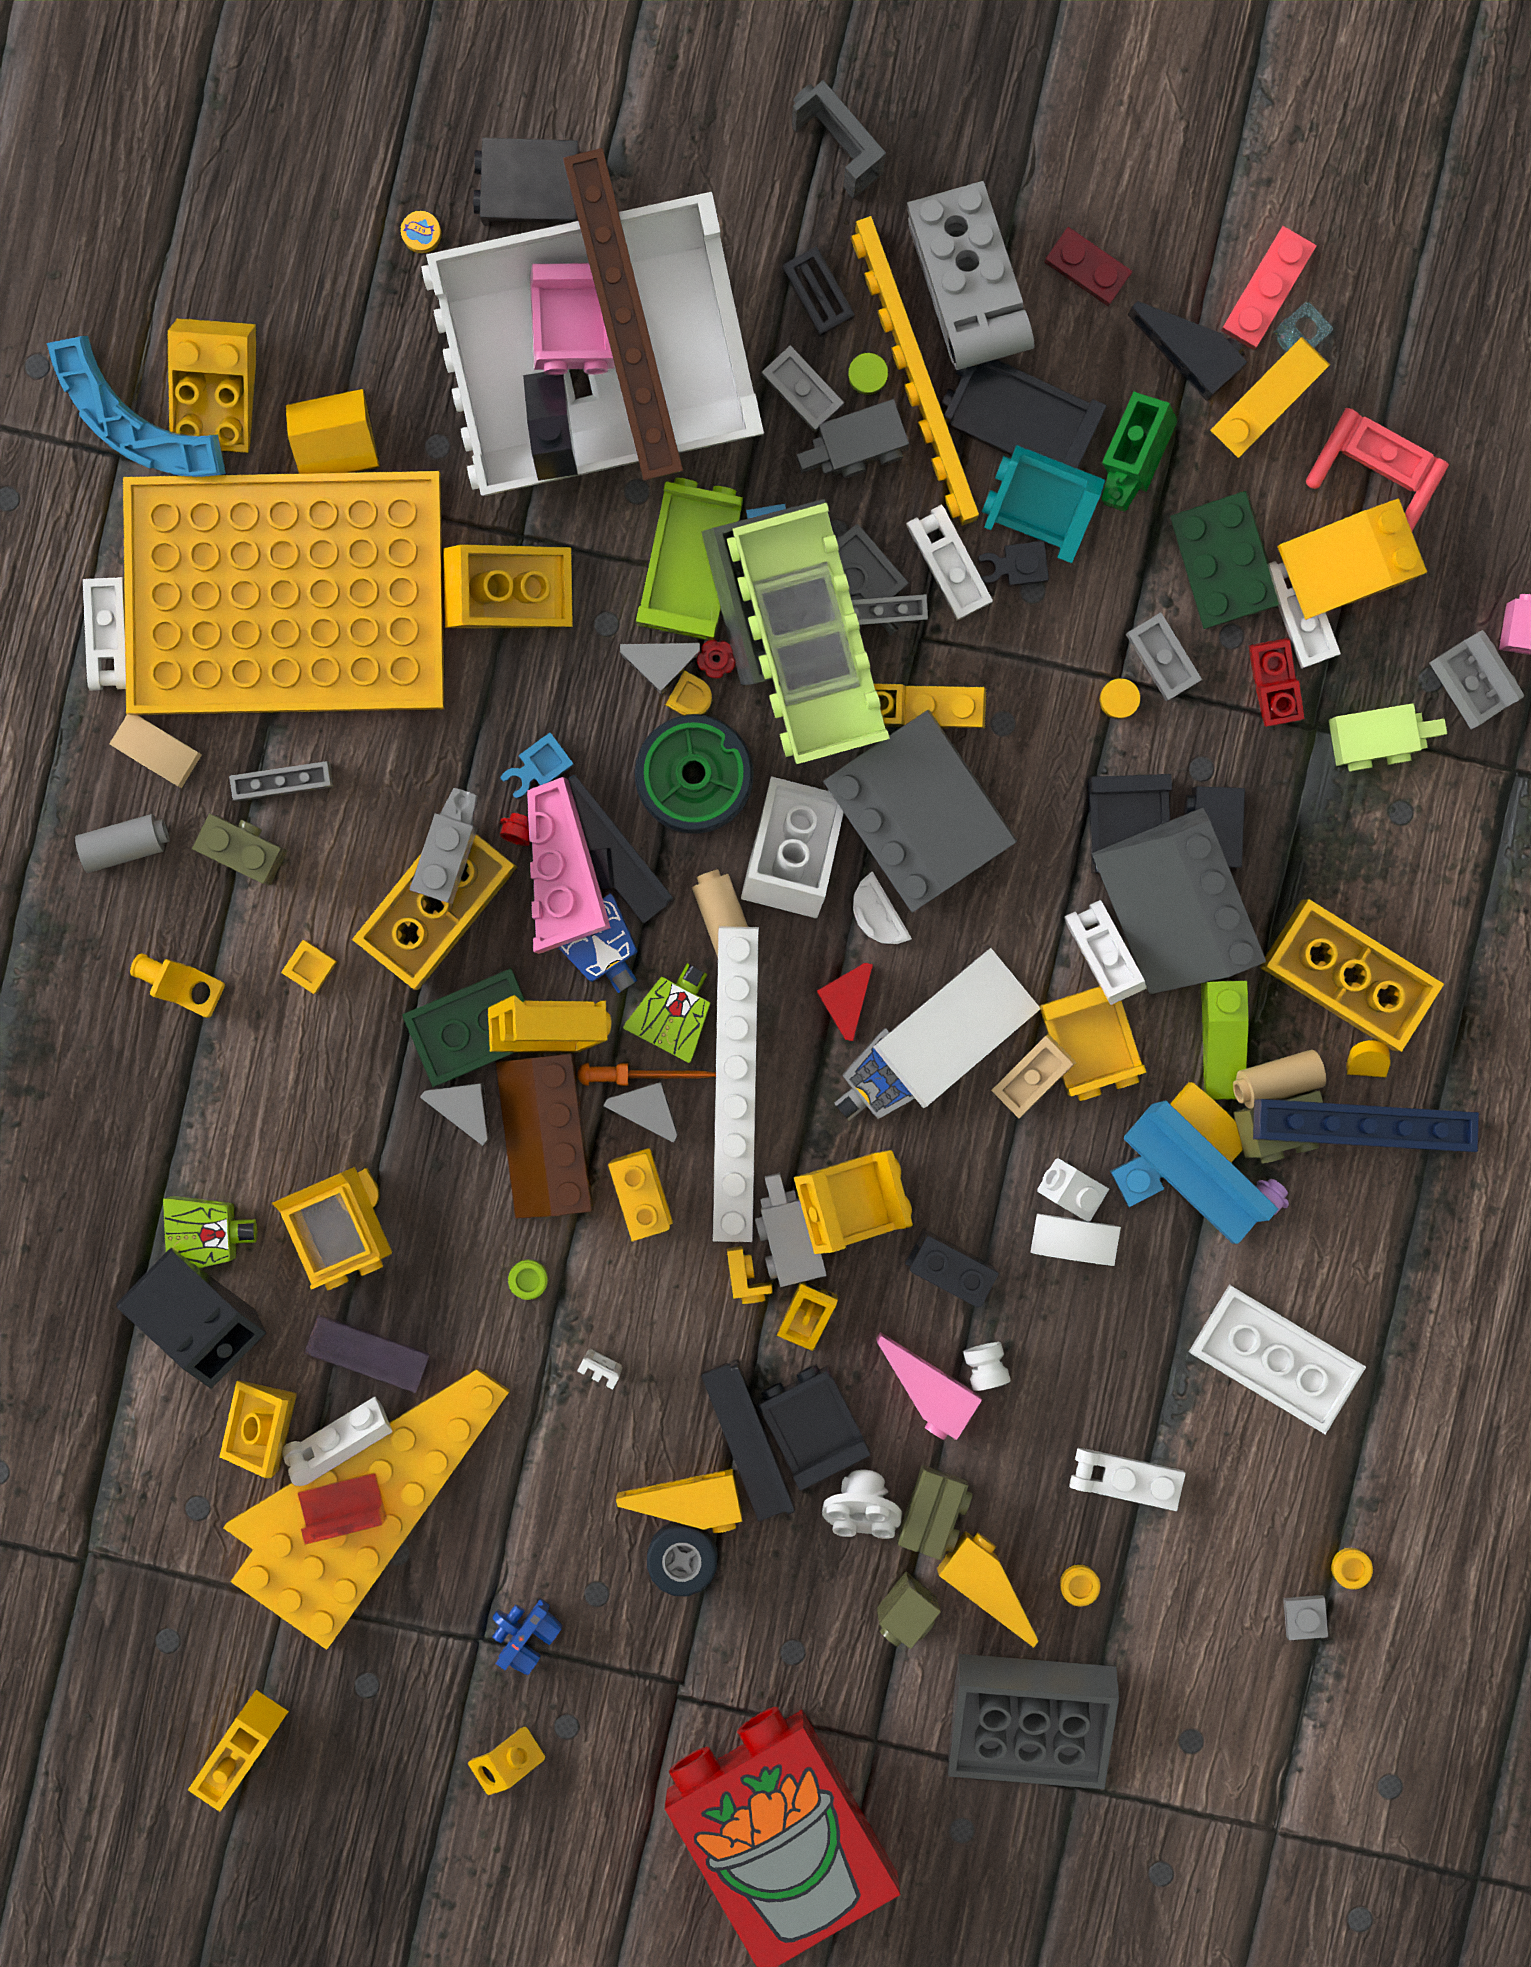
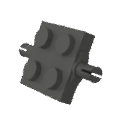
M858 524L853 526L843 536L836 538L841 564L849 585L851 600L895 597L908 586V581ZM889 622L880 623L890 636L896 632L894 627L899 630L903 626L900 622H891V624Z

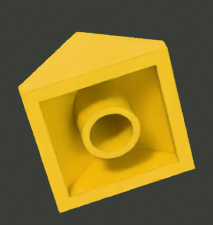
M363 389L286 405L288 439L299 474L355 473L380 467Z
M236 1381L220 1458L261 1477L272 1478L281 1467L282 1450L286 1445L297 1393L245 1381Z

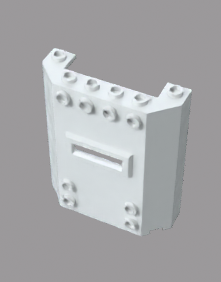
M712 192L619 212L678 452L683 453L763 435L764 431L756 394L753 392L720 239L721 232ZM579 221L426 254L428 265L421 266L426 289H434L435 295L439 299L440 309L434 310V316L439 334L444 332L447 334L449 348L443 349V355L448 373L455 372L458 388L452 389L456 411H464L467 427L461 428L466 452L473 450L474 453L472 456L474 465L467 466L472 490L480 489L481 496H488L639 462L615 366L614 369H608V372L604 374H588L593 395L575 399L569 369L564 374L578 475L538 481L532 458L523 375L544 372V370H534L530 272L532 264L589 263Z

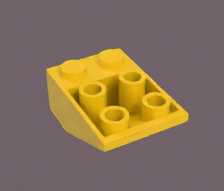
M176 319L168 330L169 431L189 436L218 434L221 451L249 452L256 370V324Z

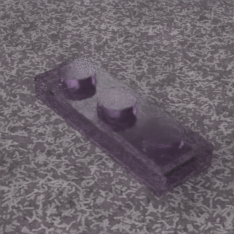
M320 1314L316 1318L304 1352L310 1356L415 1393L418 1391L431 1355L430 1353Z

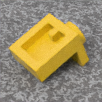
M742 1246L727 1248L733 1299L741 1298L742 1304L765 1301V1294L773 1293L771 1282L748 1285L747 1279L754 1278L752 1256L743 1255Z

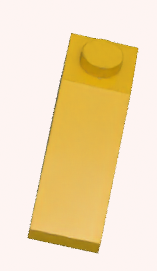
M1301 337L1210 431L1239 458L1330 364Z
M733 1469L618 1492L616 1497L617 1507L699 1529L712 1528L713 1533L733 1530L736 1528L735 1523L742 1522V1510Z
M965 1531L957 1541L953 1552H949L937 1567L938 1575L1032 1647H1035L1038 1643L1037 1636L997 1555L993 1552L996 1546L978 1532L972 1537Z
M255 1690L188 1791L220 1812L289 1711L258 1690Z

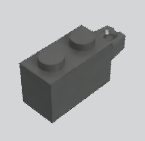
M894 399L819 424L818 433L820 437L812 440L815 448L797 454L796 459L801 473L821 467L824 475L832 473L835 476L842 473L844 478L853 477L865 472V465L879 460L881 465H887L902 459V452L908 451L909 442Z

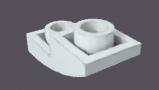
M1037 1214L1031 1253L1114 1266L1121 1227L1111 1224L1080 1221L1068 1217Z

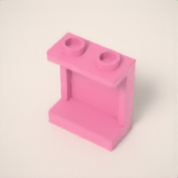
M589 263L532 264L530 295L534 370H544V373L547 375L566 374L568 369H584L586 374L597 375L608 372V369H614L615 364Z

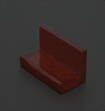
M376 1473L298 1492L305 1525L301 1528L305 1545L380 1526L387 1519Z

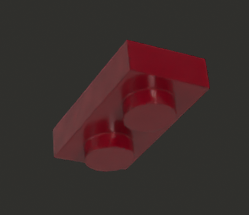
M1070 227L1066 228L1044 261V263L1108 307L1133 272Z

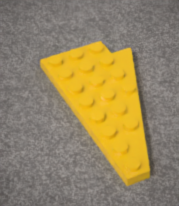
M477 1368L389 1422L392 1433L304 1486H296L291 1482L229 1520L223 1529L253 1549L230 1582L327 1650L510 1390Z

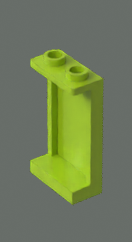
M675 478L674 483L665 482L660 515L636 623L637 626L708 641L715 640L721 606L701 531L739 521L743 498L736 496L737 491L728 487L713 486V491L697 488L698 483L696 481Z

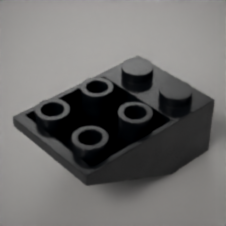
M170 1248L116 1303L117 1308L171 1359L210 1389L266 1334L262 1322L253 1307L173 1248Z

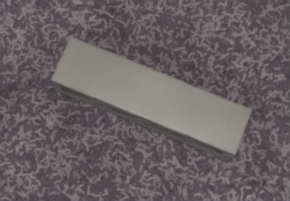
M926 594L851 600L859 625L928 619ZM824 602L826 622L835 620L831 602Z
M328 761L229 776L232 798L237 802L334 787L331 764Z

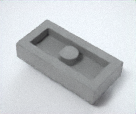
M791 345L761 372V375L814 432L818 430L819 424L827 422L844 406V402Z
M1161 612L1126 634L1166 701L1202 680Z

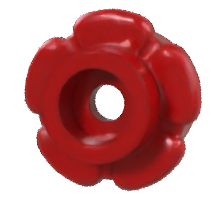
M709 640L701 646L702 651L697 656V664L701 670L706 672L708 677L714 679L721 678L723 674L730 673L734 669L735 660L729 643L726 641L717 642L716 640ZM714 655L720 656L719 662L713 661Z
M511 813L510 818H502L500 820V824L503 825L500 832L501 838L520 846L530 845L527 816Z

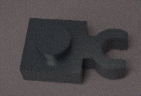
M1044 541L1004 546L1005 557L999 558L993 553H984L977 558L978 563L990 562L995 569L992 575L981 576L985 585L995 583L1001 576L1008 577L1009 587L1049 581Z

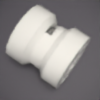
M1001 1342L982 1344L963 1351L966 1364L973 1367V1374L970 1377L973 1391L995 1388L1011 1381L1008 1369L1000 1362L1004 1355Z

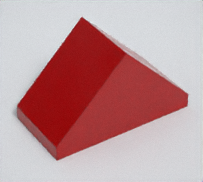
M863 963L817 990L819 997L845 1040L853 1041L873 964Z

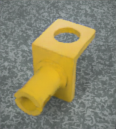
M143 953L135 957L130 967V974L133 977L140 978L153 985L150 991L151 996L177 1003L206 1018L212 1016L225 987L224 982L189 965L165 959L162 964ZM205 982L210 988V996L205 1003L196 1004L192 999V989L196 984Z

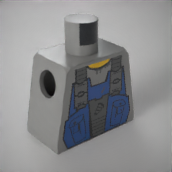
M883 1028L842 1075L852 1089L834 1103L848 1121L867 1106L879 1119L915 1099L873 1048L874 1045L889 1034L886 1028Z

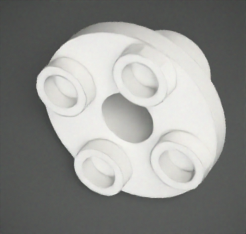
M865 1469L851 1472L842 1481V1494L830 1496L824 1501L822 1515L827 1522L833 1525V1532L843 1537H852L857 1532L872 1534L882 1539H889L895 1536V1529L901 1524L902 1511L895 1503L883 1498L888 1493V1490L884 1487L885 1480L879 1473Z

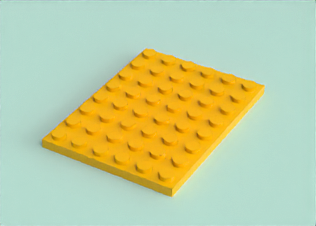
M439 471L213 475L204 477H123L126 714L164 715L444 709L441 474Z

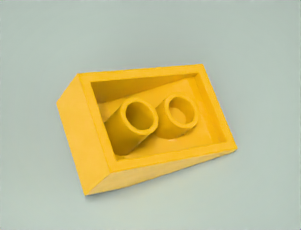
M1399 498L1364 510L1277 546L1305 620L1407 583L1427 573Z
M456 545L443 548L445 628L573 627L570 547Z

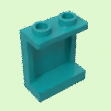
M1016 445L1011 458L1003 456L995 479L1002 481L998 492L990 490L983 506L982 513L988 515L984 528L992 530L994 523H999L1058 546L1060 550L1057 558L1072 563L1101 496L1105 479Z

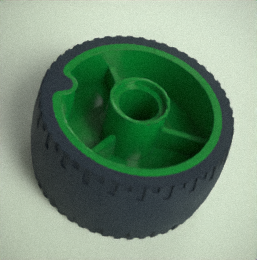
M682 715L662 723L646 738L636 759L635 784L643 805L658 822L672 830L683 833H706L726 825L743 809L752 790L753 763L745 742L729 725L706 715ZM690 763L701 764L705 769V777L698 784L687 783L683 778V770Z

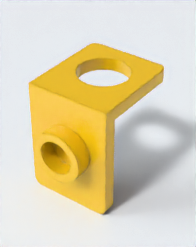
M522 1727L490 1753L470 1760L468 1765L488 1795H492L511 1788L545 1760V1755L528 1728ZM482 1766L492 1773L495 1783L487 1778Z

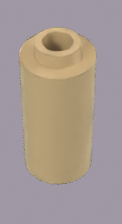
M719 869L696 877L699 884L693 886L692 890L718 957L719 926L748 927L729 874L721 876Z
M1311 1049L1238 1071L1236 1080L1233 1082V1091L1239 1103H1244L1247 1108L1252 1109L1254 1108V1099L1282 1100L1324 1087L1326 1084L1325 1068L1318 1053Z

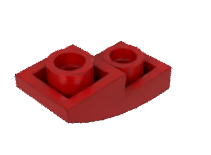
M1283 638L1248 645L1264 726L1305 719L1299 680L1295 677L1290 640Z

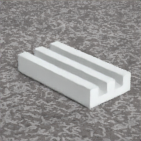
M588 1349L577 1371L585 1374L588 1368L593 1370L594 1374L591 1379L599 1382L602 1375L609 1378L606 1386L613 1390L623 1367L610 1358L592 1349Z

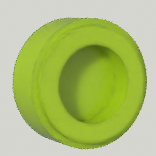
M864 353L857 356L851 362L848 378L851 386L857 392L864 395H872L879 392L887 382L888 368L880 356L873 353Z
M532 1259L522 1260L511 1269L508 1276V1284L513 1294L524 1300L535 1299L545 1291L548 1285V1273L540 1262Z

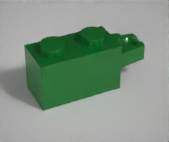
M1133 391L1102 462L1108 474L1101 498L1104 505L1126 512L1139 490L1147 492L1177 424V418L1170 403Z

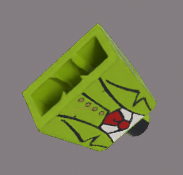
M687 963L676 984L661 977L626 1021L623 1028L690 1063L711 1004L708 1000L697 995L708 974Z
M170 1196L163 1199L166 1252L173 1248L199 1268L229 1262L236 1258V1244L257 1242L256 1219L235 1220L233 1203Z

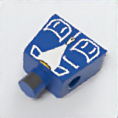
M610 893L603 898L611 928L558 948L590 982H594L603 975H606L617 993H620L638 981L625 962L637 954L638 949L613 894Z

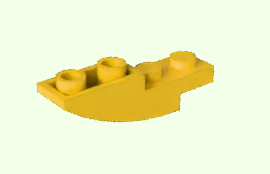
M874 684L879 697L880 710L885 727H903L925 711L930 710L942 729L985 728L986 688Z

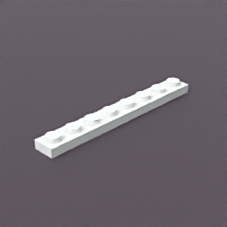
M719 926L713 1241L752 1242L759 927Z

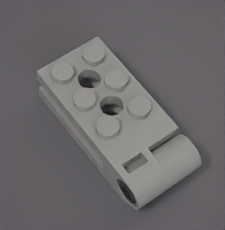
M984 181L907 202L910 233L955 369L960 370L1034 349V338L1029 318L1023 309V300Z

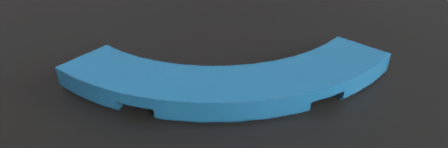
M88 336L47 343L52 365L64 392H68L73 403L80 411L79 415L83 421L111 448L138 464L172 473L173 475L204 477L226 474L218 434L208 436L178 434L153 425L134 413L114 393L102 375L93 355Z

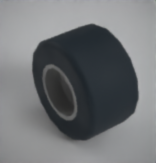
M677 1522L667 1524L653 1536L648 1547L647 1569L651 1580L661 1591L672 1596L688 1597L699 1593L711 1583L717 1570L718 1549L713 1537L706 1529H699Z

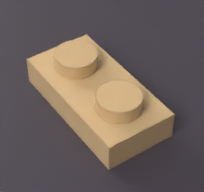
M1048 1034L991 1091L1018 1118H1021L1076 1061Z

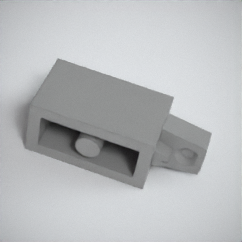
M453 788L440 815L434 814L409 890L453 904L478 829L473 826L477 795Z
M780 1173L765 1176L769 1197L760 1199L762 1217L755 1218L760 1241H769L772 1255L766 1256L765 1260L770 1279L778 1278L780 1287L827 1276L822 1255L814 1254L799 1198H796L795 1190L785 1192Z

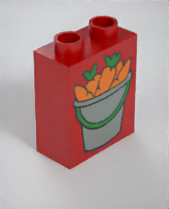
M772 1707L755 1715L737 1730L744 1744L716 1759L710 1747L707 1746L690 1753L670 1768L669 1774L675 1784L667 1788L665 1800L666 1813L756 1967H778L901 1895L897 1870L804 1711L801 1710L785 1719L778 1707Z

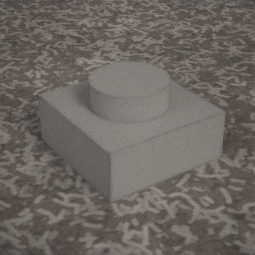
M1323 1595L1283 1598L1286 1637L1288 1640L1328 1637L1326 1603Z

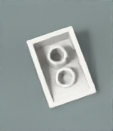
M771 776L743 886L742 900L813 918L818 917L826 896L844 813L830 791Z

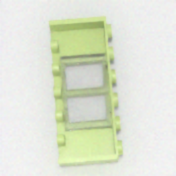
M827 503L732 528L734 537L727 538L732 561H741L744 576L737 578L743 601L751 600L755 612L754 616L748 617L754 641L762 639L766 654L759 656L764 679L773 678L776 693L769 695L774 716L775 718L783 717L787 732L780 734L785 756L793 755L796 764L890 739L888 731L885 729L879 697L873 684L869 669L870 663L861 639L860 626L853 609L847 577L844 574L838 552V543L835 534H833L828 515Z

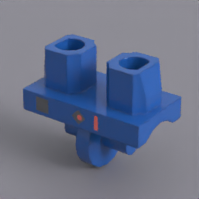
M540 1598L522 1624L518 1620L525 1611L519 1605L515 1604L509 1614L500 1610L495 1612L492 1618L499 1627L492 1637L497 1642L502 1643L508 1634L513 1635L499 1654V1659L495 1664L503 1670H506L510 1665L515 1670L529 1675L541 1655L525 1644L533 1633L550 1645L563 1626L548 1612L550 1606L548 1603Z

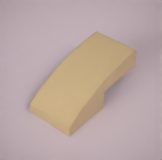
M127 714L109 743L180 788L183 787L202 756L196 750L139 715Z

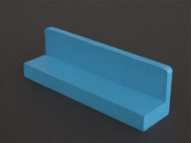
M1167 1101L1151 1104L1124 1136V1140L1232 1244L1240 1243L1256 1222L1269 1221L1278 1210L1258 1188Z

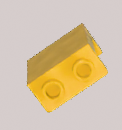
M1098 986L1039 1005L1048 1034L1076 1061L1062 1076L1068 1096L1078 1095L1079 1101L1101 1095L1100 1087L1115 1083L1117 1089L1139 1083L1137 1075L1146 1073V1069L1140 1061L1122 1001L1110 1005L1103 990Z
M646 1148L612 1159L608 1166L631 1240L636 1241L669 1230L670 1224H673V1219L651 1149Z
M892 1150L871 1153L793 1177L814 1254L845 1249L846 1245L893 1230L905 1229L913 1225L911 1204L904 1194L900 1179L901 1167L894 1157Z

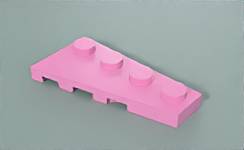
M564 777L527 790L529 841L532 842L533 862H530L531 879H534L532 918L535 919L536 938H533V952L538 954L611 928L570 783Z

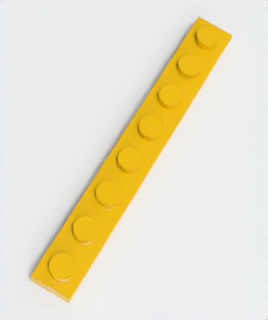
M869 216L858 220L855 227L856 234L851 236L852 244L858 259L862 257L866 259L870 270L864 273L867 286L872 296L879 295L883 306L882 309L878 310L880 322L885 333L892 331L896 346L891 347L898 370L905 368L910 383L905 384L909 402L912 407L918 405L923 420L918 421L922 438L925 444L932 442L937 457L931 459L935 474L939 481L945 479L950 494L945 496L948 510L952 518L959 517L962 526L977 521L979 516L978 510L872 217Z

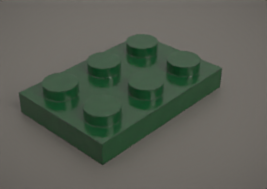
M1243 491L1170 516L1203 629H1209L1281 606L1248 491Z
M512 968L402 1014L432 1087L515 1053L490 1052L488 1007L513 995L522 1002L526 1001Z

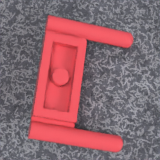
M1345 408L1306 478V484L1312 489L1319 488L1338 453L1342 451L1346 456L1407 490L1416 492L1405 511L1411 531H1413L1449 464L1371 419L1360 416L1353 409Z

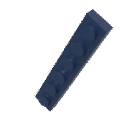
M1254 1099L1253 1140L1478 1152L1479 1113Z

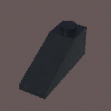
M1139 301L1131 307L1128 316L1206 401L1213 397L1247 364V361L1243 358L1245 352L1240 344L1231 337L1226 339L1220 332Z
M544 372L523 375L530 446L538 481L578 475L564 374L547 375Z

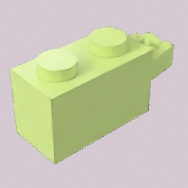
M1414 703L1337 716L1328 720L1336 766L1348 764L1349 772L1372 768L1371 760L1387 758L1388 765L1412 761L1411 753L1428 748L1427 738L1447 734L1445 718L1423 722L1422 713L1415 714Z

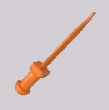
M584 1063L579 1067L577 1077L585 1086H589V1082H616L620 1086H628V1078L716 1077V1072L628 1070V1063H619L615 1067H590L589 1063Z

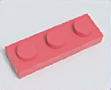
M1282 226L1221 331L1255 350L1317 245Z

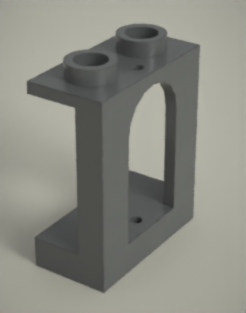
M824 80L815 87L812 84L807 85L795 96L793 101L796 104L793 105L792 129L797 132L816 116L853 159L845 167L843 188L854 199L883 174L886 152Z

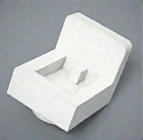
M1059 1158L1055 1159L1052 1166L1046 1171L1043 1181L1038 1187L1039 1193L1087 1222L1091 1221L1109 1191V1188Z

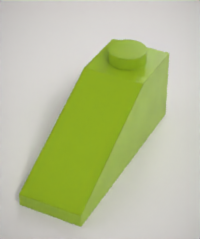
M1247 981L1201 983L1204 1092L1213 1100L1236 1099L1233 1091V1082L1236 1080L1238 1071L1246 1069L1249 1021Z

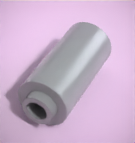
M154 814L76 835L75 837L79 859L86 873L164 852V843L170 841L164 820H157Z

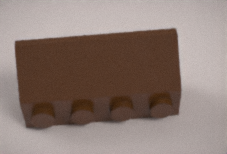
M574 1052L496 1062L515 1218L548 1217L592 1211L594 1206Z

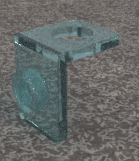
M1305 302L1289 318H1285L1274 333L1278 337L1277 341L1280 346L1287 352L1301 337L1315 348L1332 332L1333 328L1311 303ZM1304 317L1312 319L1317 325L1315 337L1309 340L1295 327L1296 322Z

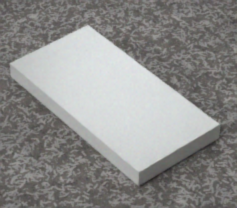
M990 948L874 1045L873 1048L920 1105L925 1108L1041 1008Z
M1231 1285L1227 1287L1189 1350L1194 1356L1325 1435L1366 1368L1364 1365Z

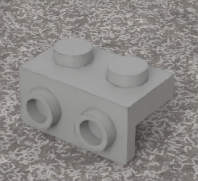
M1483 630L1429 662L1470 729L1481 725L1504 708L1524 697L1515 677L1510 673L1498 654L1495 645Z

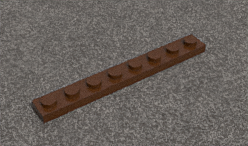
M603 148L563 157L643 480L681 472L683 469Z

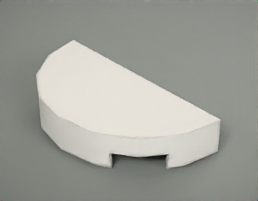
M872 871L860 882L854 894L853 913L858 926L868 937L880 943L899 944L911 940V936Z

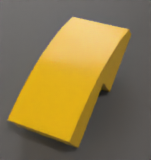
M1188 1082L1170 1105L1232 1163L1243 1150L1236 1121L1194 1083Z

